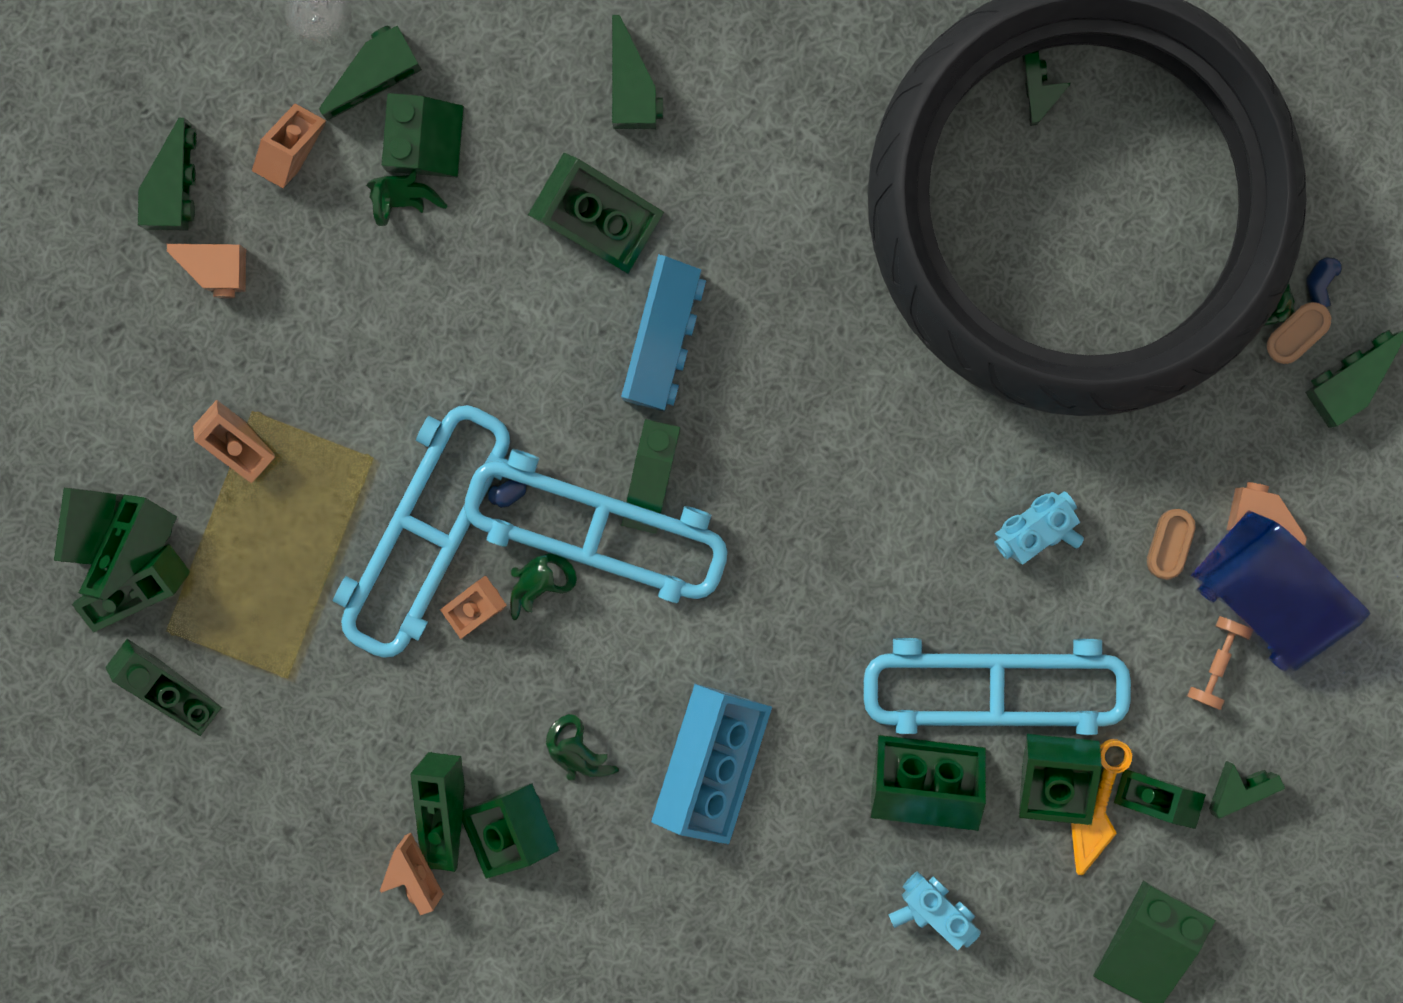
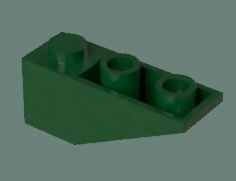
M178 118L139 187L138 226L145 230L188 231L189 222L194 221L195 205L193 200H189L190 186L195 185L196 169L194 164H190L191 150H195L197 146L196 129L191 128V123L185 118Z
M1389 329L1371 340L1374 347L1363 354L1360 349L1356 350L1341 360L1344 367L1333 374L1328 369L1311 380L1314 386L1305 393L1328 428L1339 426L1368 407L1403 343V331L1392 334Z
M129 639L125 640L105 667L113 683L199 736L202 735L222 708L156 656Z

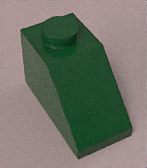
M1126 769L1122 773L1114 803L1172 824L1196 829L1206 794Z

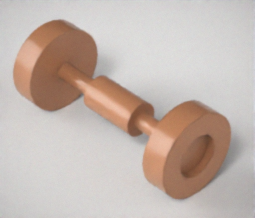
M1219 616L1215 627L1229 633L1222 650H1217L1209 670V673L1212 675L1205 692L1190 687L1187 697L1221 710L1225 700L1212 695L1218 677L1222 678L1232 655L1228 652L1235 635L1250 640L1253 629Z

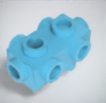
M1065 491L1059 495L1054 492L1041 495L1033 501L1031 507L1024 513L1015 515L1005 521L1002 529L995 533L998 538L994 542L995 546L1004 558L1008 559L1011 557L1022 565L1047 546L1056 545L1061 539L1072 547L1079 548L1084 541V537L1072 529L1080 523L1074 512L1077 509L1074 500Z
M918 871L911 875L903 885L906 891L902 894V897L908 906L888 914L894 928L913 919L921 928L929 923L957 951L963 945L966 948L969 947L981 934V931L971 922L975 915L960 901L953 905L945 897L949 890L934 876L928 881Z

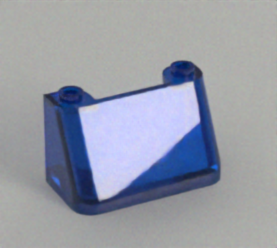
M1250 510L1245 513L1191 574L1200 584L1197 591L1213 604L1218 599L1228 605L1269 645L1267 649L1272 654L1268 659L1283 672H1286L1288 668L1297 671L1361 626L1371 614L1288 530L1274 520Z

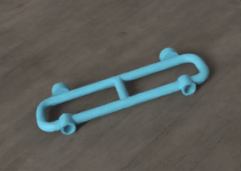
M469 405L458 406L450 410L442 422L428 415L415 440L428 447L366 570L359 582L345 576L333 598L334 603L345 608L341 623L342 631L346 638L355 646L375 656L383 658L394 657L403 652L411 638L419 641L428 624V621L422 619L471 524L466 517L464 506L449 535L410 515L458 422L470 420L494 433L496 443L485 463L491 461L508 463L505 456L510 445L509 431L498 418L479 408ZM494 475L487 479L479 501V506L483 501L494 477L500 481L503 477ZM404 528L441 547V550L410 611L405 617L396 638L390 643H382L360 632L356 627V619Z
M516 449L511 450L508 463L499 461L484 463L475 471L471 479L464 504L466 517L473 526L488 532L486 540L493 544L507 546L510 539L659 588L658 596L674 603H679L681 596L692 599L707 597L715 591L721 580L727 562L728 551L723 539L718 534L707 529L712 515L705 511L684 506L681 518L678 520L536 473L539 457ZM498 475L595 507L596 509L583 548L516 527L500 519H492L482 515L479 511V501L487 479ZM611 512L709 545L713 550V558L704 582L693 585L674 576L662 575L596 553L609 513Z
M894 638L893 653L879 655L873 659L867 666L864 675L865 710L879 724L896 725V733L916 734L918 733V726H1076V734L1096 735L1098 734V726L1115 725L1121 721L1128 713L1131 702L1129 669L1116 656L1102 654L1101 639H1073V654H922V639ZM885 668H990V711H886L878 703V677ZM1005 668L1109 669L1116 675L1115 707L1108 712L1004 711Z

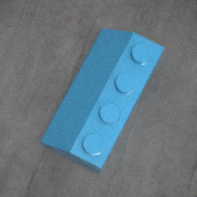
M658 254L621 395L623 401L665 412L667 404L674 406L679 385L674 384L673 379L676 369L683 371L688 350L682 349L685 334L689 336L693 334L697 315L691 314L694 300H702L706 280L700 279L701 269Z
M694 684L651 822L681 836L729 844L772 707L718 689Z

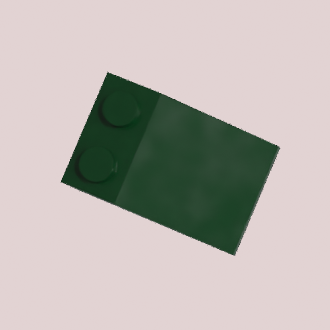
M563 153L528 216L629 274L664 211L582 160Z
M1143 880L1093 976L1142 1003H1164L1200 952L1216 920Z

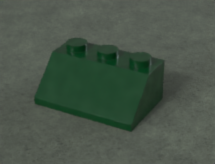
M878 735L871 791L870 818L979 831L986 804V747Z

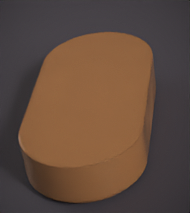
M1315 302L1301 306L1270 335L1267 342V350L1270 357L1282 364L1292 363L1300 358L1329 330L1331 326L1329 310L1324 305Z
M1168 510L1161 515L1147 556L1148 569L1157 578H1175L1184 568L1196 528L1193 517L1185 510Z

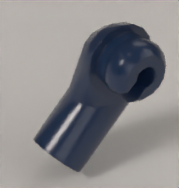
M1326 257L1319 260L1307 276L1306 284L1311 302L1320 303L1325 307L1331 306L1327 287L1334 277L1341 273L1342 266L1338 259Z
M510 479L499 487L493 486L489 490L488 499L491 504L498 505L500 508L509 507L525 495L527 485Z

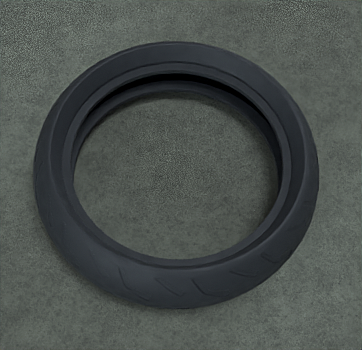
M992 0L958 20L935 39L915 61L900 82L886 108L876 135L868 181L869 226L873 249L883 280L895 305L923 344L948 368L971 384L1000 399L1025 408L1073 416L1113 415L1140 410L1168 401L1206 381L1237 357L1265 325L1289 284L1300 251L1307 204L1306 173L1301 143L1292 115L1281 91L1264 65L1240 38L1210 14L1185 0ZM1093 45L1118 49L1145 58L1170 72L1196 94L1215 119L1227 142L1235 167L1239 204L1237 228L1227 263L1216 285L1193 314L1173 331L1146 346L1113 354L1081 355L1054 351L1024 341L994 323L970 301L953 278L940 252L931 218L929 187L932 162L942 129L956 105L977 83L1004 64L1023 55L1059 46Z

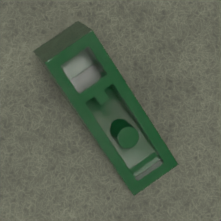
M612 15L613 129H656V119H663V97H656V87L621 16Z
M398 25L393 28L384 26L371 34L372 39L365 42L319 107L321 114L327 121L422 70Z
M645 419L627 503L661 514L681 427ZM626 517L622 519L621 526L657 533L658 528Z
M124 494L78 593L104 601L108 599L163 549L166 541L171 536L172 527L177 516L147 498Z
M168 544L105 601L82 596L75 600L72 606L94 633L173 596L190 571L171 545Z
M428 752L410 773L419 848L430 869L455 872L458 868L465 792L462 757Z

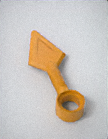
M1109 739L1100 745L1103 772L1097 791L1092 825L1071 823L1075 868L1078 875L1085 874L1117 834L1105 813L1108 805L1107 802H1109L1111 789H1113L1112 785H1114L1117 773L1124 772L1132 762L1131 749L1118 739ZM1113 746H1119L1124 751L1122 763L1116 766H1110L1105 760L1106 751Z

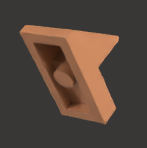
M484 576L445 605L440 611L459 638L462 639L503 610L507 605L487 576Z
M409 833L403 837L393 852L380 892L382 893L405 885L409 901L415 904L421 916L432 912L444 894L412 833Z

